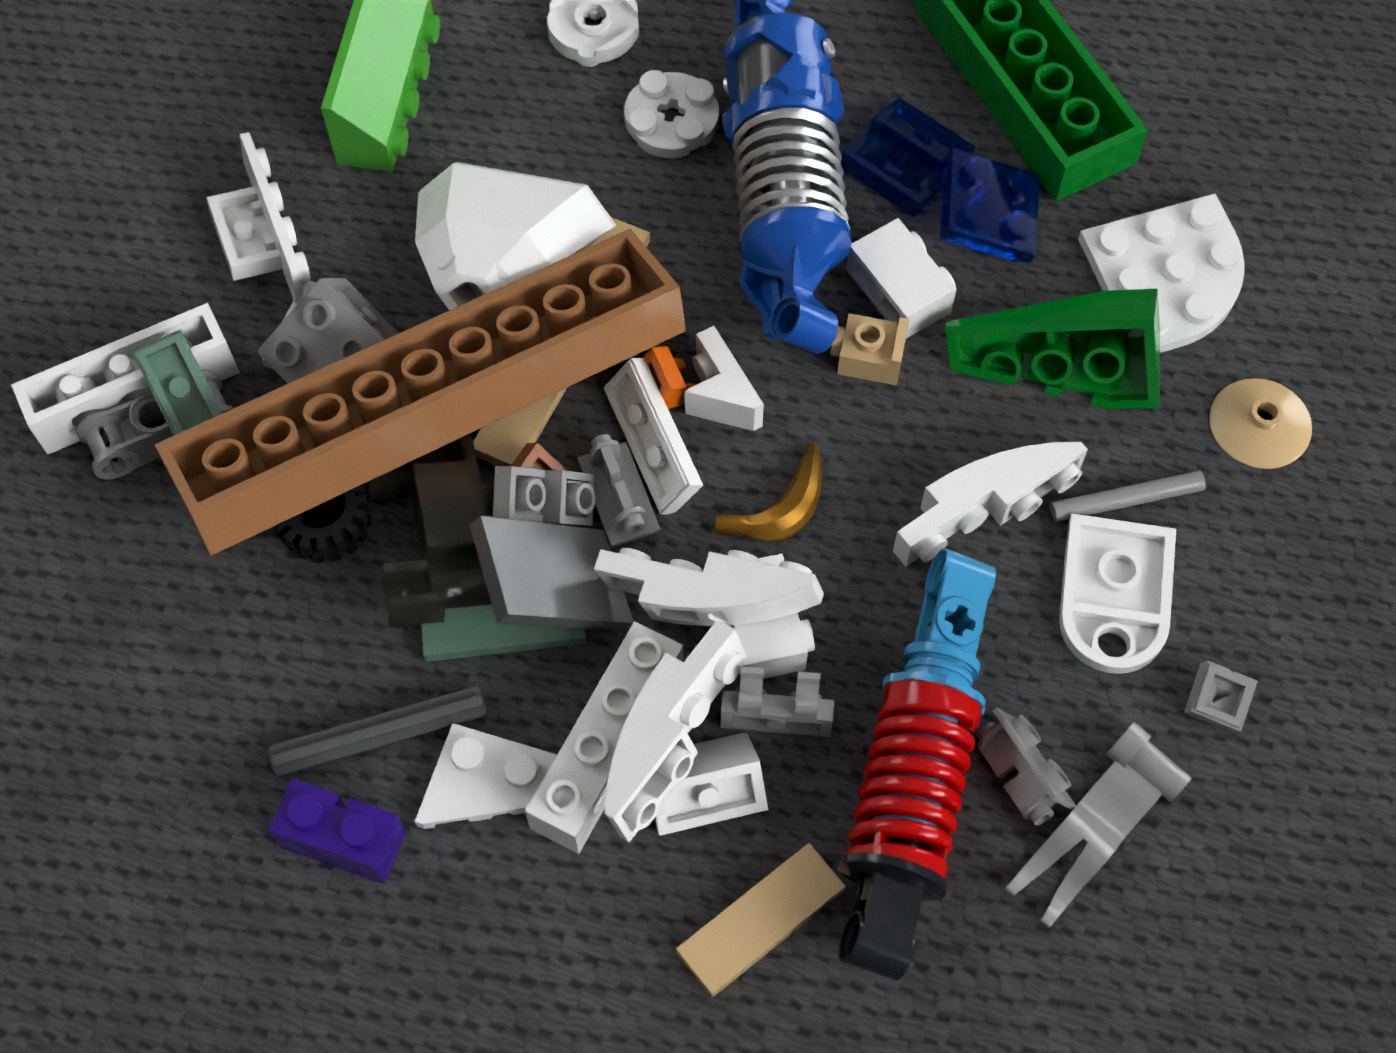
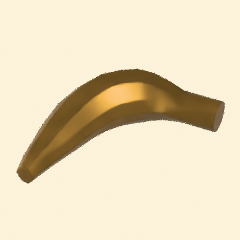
M809 442L806 445L789 487L775 504L755 515L717 514L715 522L716 535H744L764 542H781L803 530L815 512L821 492L822 475L819 446L815 442Z

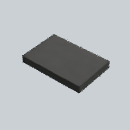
M480 516L470 524L497 624L621 631L634 623L624 591L608 588L594 570L600 549L611 551L605 530Z

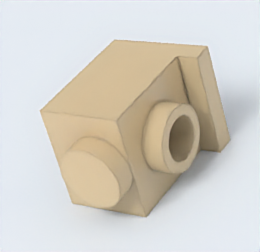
M849 313L846 327L838 326V332L831 347L830 356L839 357L837 374L897 385L910 319L900 317L899 322H893Z

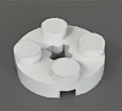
M551 0L549 4L550 12L547 16V26L552 45L563 56L577 61L582 66L593 67L599 63L612 61L625 54L638 39V7L635 0ZM588 17L594 21L600 18L603 19L599 25L589 26L585 24V18Z
M658 70L648 71L641 76L640 83L631 90L626 99L624 107L625 126L628 133L630 132L631 137L637 141V145L649 154L664 158H679L689 155V151L699 148L702 144L703 147L708 144L717 131L719 106L714 96V88L708 80L696 78L688 74L678 72L663 73ZM677 108L679 113L684 114V116H676L673 122L665 121V114L661 111Z

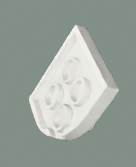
M1216 194L1081 230L1078 238L1103 291L1158 288L1160 353L1191 344L1214 331L1228 316L1242 287L1244 278L1243 251L1237 234Z

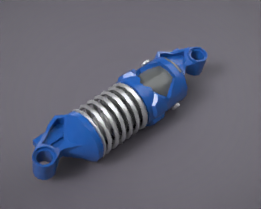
M736 0L735 30L727 39L720 56L725 60L726 78L723 79V86L732 101L730 108L723 113L722 118L726 138L735 152L733 161L736 165L735 177L738 181L736 192L739 196L737 207L741 213L739 224L742 228L740 246L743 257L739 284L748 299L760 310L763 336L783 341L815 354H821L831 347L836 338L838 319L833 311L828 310L814 298L813 292L824 274L836 267L848 256L852 244L850 227L848 225L849 217L845 210L847 201L844 196L845 185L842 180L844 171L840 163L842 155L839 150L838 119L844 114V105L838 82L830 75V72H832L831 58L835 56V49L832 41L827 38L824 28L813 19L795 13H784L795 0ZM821 186H825L827 188L824 191V193L816 190L819 189ZM751 194H754V195H756V196H758V197H756V198H754V199L752 200V199H750L749 196H750ZM772 200V206L762 204ZM825 201L828 203V205H823L820 203ZM753 209L761 211L756 215L751 214Z

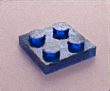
M952 148L944 157L940 239L1015 262L1030 263L1037 257L1039 174Z

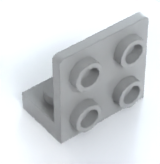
M320 278L264 342L258 352L280 377L289 384L399 334V332L346 278Z

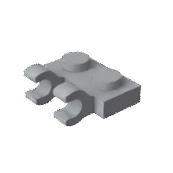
M741 666L740 687H737L734 691L723 690L720 728L830 738L834 700L822 699V696L818 694L821 673L798 671L796 691L790 693L789 696L767 694V691L762 689L764 668Z

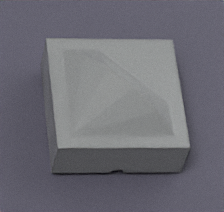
M1203 661L1200 663L1184 713L1231 732H1241L1258 681L1211 661Z

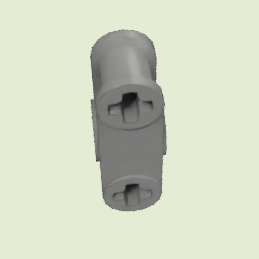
M202 371L222 413L233 409L232 406L226 405L220 392L222 382L219 376L212 371ZM152 392L145 393L136 399L109 410L93 413L84 418L77 427L79 439L84 444H88L93 455L92 469L95 475L105 480L122 477L140 466L161 458L154 444L173 436ZM162 421L165 422L163 425L159 427L150 428L155 423ZM103 427L105 431L100 433L99 428ZM115 457H117V458H118V461H117V462H113L112 459L115 458Z

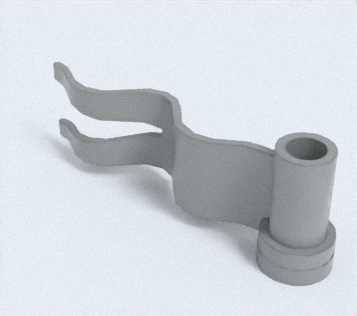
M1135 721L1105 754L1114 763L1005 888L1011 895L1015 896L1081 840L1086 842L1087 844L1064 877L1041 919L1049 928L1080 890L1108 861L1128 833L1150 810L1161 795L1167 801L1172 802L1192 779L1189 774L1148 741L1152 736Z

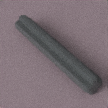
M478 686L467 687L272 744L269 747L270 764L276 776H285L451 727L452 723L458 725L482 718L486 715V707Z

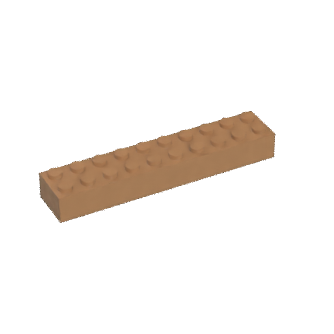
M630 228L154 445L176 491L210 556L685 332L686 327L680 286Z

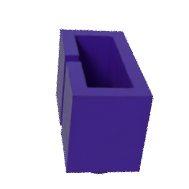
M291 778L268 829V832L279 847L284 850L381 884H385L406 834L397 814L349 798L345 806L339 794Z

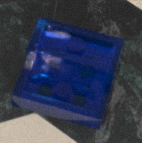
M899 97L873 117L869 132L842 151L840 163L845 172L915 217L969 160L976 147Z

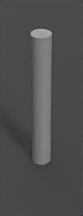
M1194 471L1050 502L1049 508L1054 523L1069 520L1071 513L1089 516L1204 491L1206 486L1205 478L1201 471Z

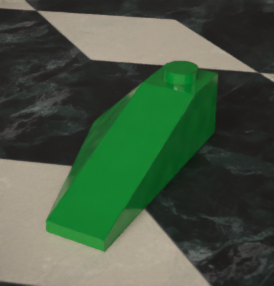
M1158 288L1101 291L946 322L945 330L951 371L1011 385L1018 378L1046 384L1043 394L1060 398L1062 390L1067 389L1091 395L1090 405L1103 409L1159 408L1160 321Z

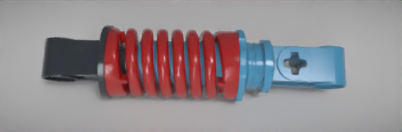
M946 548L939 550L930 565L926 577V592L919 622L916 627L915 639L913 643L908 644L904 649L902 658L903 665L905 666L904 672L891 673L883 679L882 695L885 703L878 710V723L873 731L874 742L868 751L869 763L863 772L865 782L859 789L858 796L860 802L854 809L853 816L856 824L850 829L848 834L852 847L840 857L838 864L839 873L856 884L849 918L840 940L839 959L843 963L896 981L903 977L912 959L915 946V929L921 902L938 900L946 895L948 886L946 877L949 868L946 858L954 845L950 835L957 830L958 822L955 814L962 808V799L959 794L966 789L967 782L964 774L971 766L968 753L975 747V739L970 732H974L979 727L981 717L984 716L986 703L984 696L971 687L972 683L978 679L981 667L979 660L976 658V653L983 630L988 599L995 583L996 570L993 566Z

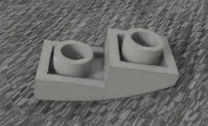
M495 466L493 517L558 525L592 526L593 508L595 505V474L565 470Z

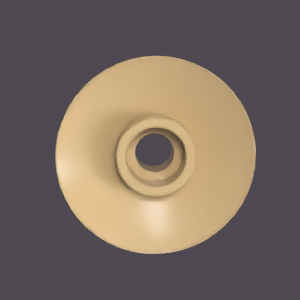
M1258 378L1236 381L1225 387L1216 396L1210 409L1209 423L1217 444L1231 458L1250 467L1274 469L1286 466L1297 460L1305 452L1311 440L1312 422L1306 406L1294 392L1274 381ZM1262 410L1269 413L1273 420L1262 419L1257 411Z

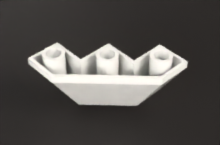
M455 162L418 192L415 243L435 292L447 308L452 310L588 248L617 225L588 185Z

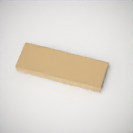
M808 843L678 946L676 953L711 998H713L843 893L846 886L813 846Z

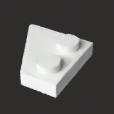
M452 723L415 819L416 826L428 829L442 823L461 820L472 822L491 819L499 814L510 813L517 815L525 813L527 806L557 754Z

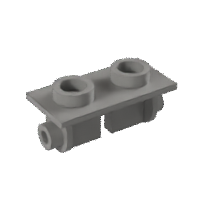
M608 434L595 437L591 441L593 448L589 454L577 457L582 473L595 474V507L611 548L660 532V526L627 443L619 444L618 441L612 440Z
M997 707L992 710L1000 724L996 726L992 722L982 726L976 733L979 739L977 747L997 777L1002 779L1015 768L1020 773L1006 783L1004 788L1021 812L1023 818L1026 820L1031 819L1035 825H1041L1052 818L1054 812L1051 807L1056 803L1071 810L1077 807L1066 792L1071 787V783L1064 771L1052 759L1046 761L1036 747L1041 742V738L1031 723L1023 715L1014 717Z

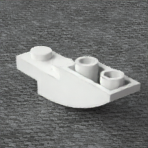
M1052 442L1028 445L987 456L948 473L925 487L921 510L924 513L897 531L893 548L894 554L906 567L918 558L923 562H928L936 556L940 549L947 546L948 541L946 539L960 529L964 534L972 532L986 520L989 514L1000 526L1014 516L1018 521L1026 519L1040 507L1043 502L1041 497L1053 489L1058 493H1062L1079 480L1082 476L1080 468L1088 449L1082 442Z
M621 548L619 553L600 549L594 567L595 572L608 588L640 595L638 602L651 619L684 625L712 626L717 619L726 625H742L768 621L819 605L824 595L816 575L812 574V571L806 566L789 561H783L779 566L761 563L754 555L739 550H730L727 555L709 551L703 572L698 565L689 561L672 559L670 564L652 561L651 557L647 554L631 548Z
M718 619L684 662L667 652L645 682L623 725L612 757L606 788L605 815L620 837L627 842L632 840L639 829L647 827L653 821L658 812L659 803L675 783L681 782L689 774L698 752L688 732L704 721L709 712L710 704L725 684L732 683L741 672V666H743L744 660L747 657L735 629Z

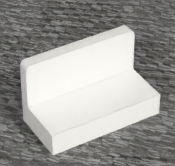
M739 733L694 744L698 754L694 758L693 766L685 779L675 783L659 803L655 822L660 836L768 810L760 760L747 733Z

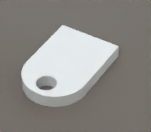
M1071 513L1067 527L1059 624L1067 647L1081 662L1102 672L1123 674L1145 667L1159 654L1168 638L1170 630L1176 543L1175 528ZM1106 633L1120 636L1126 643L1127 653L1120 657L1106 655L1098 645V638Z

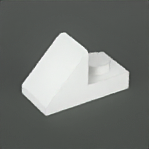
M715 326L697 333L696 355L692 357V362L702 382L685 391V414L751 431L761 428L763 426L764 404Z

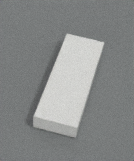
M631 357L603 389L659 513L671 514L679 510L703 486V483L645 358Z

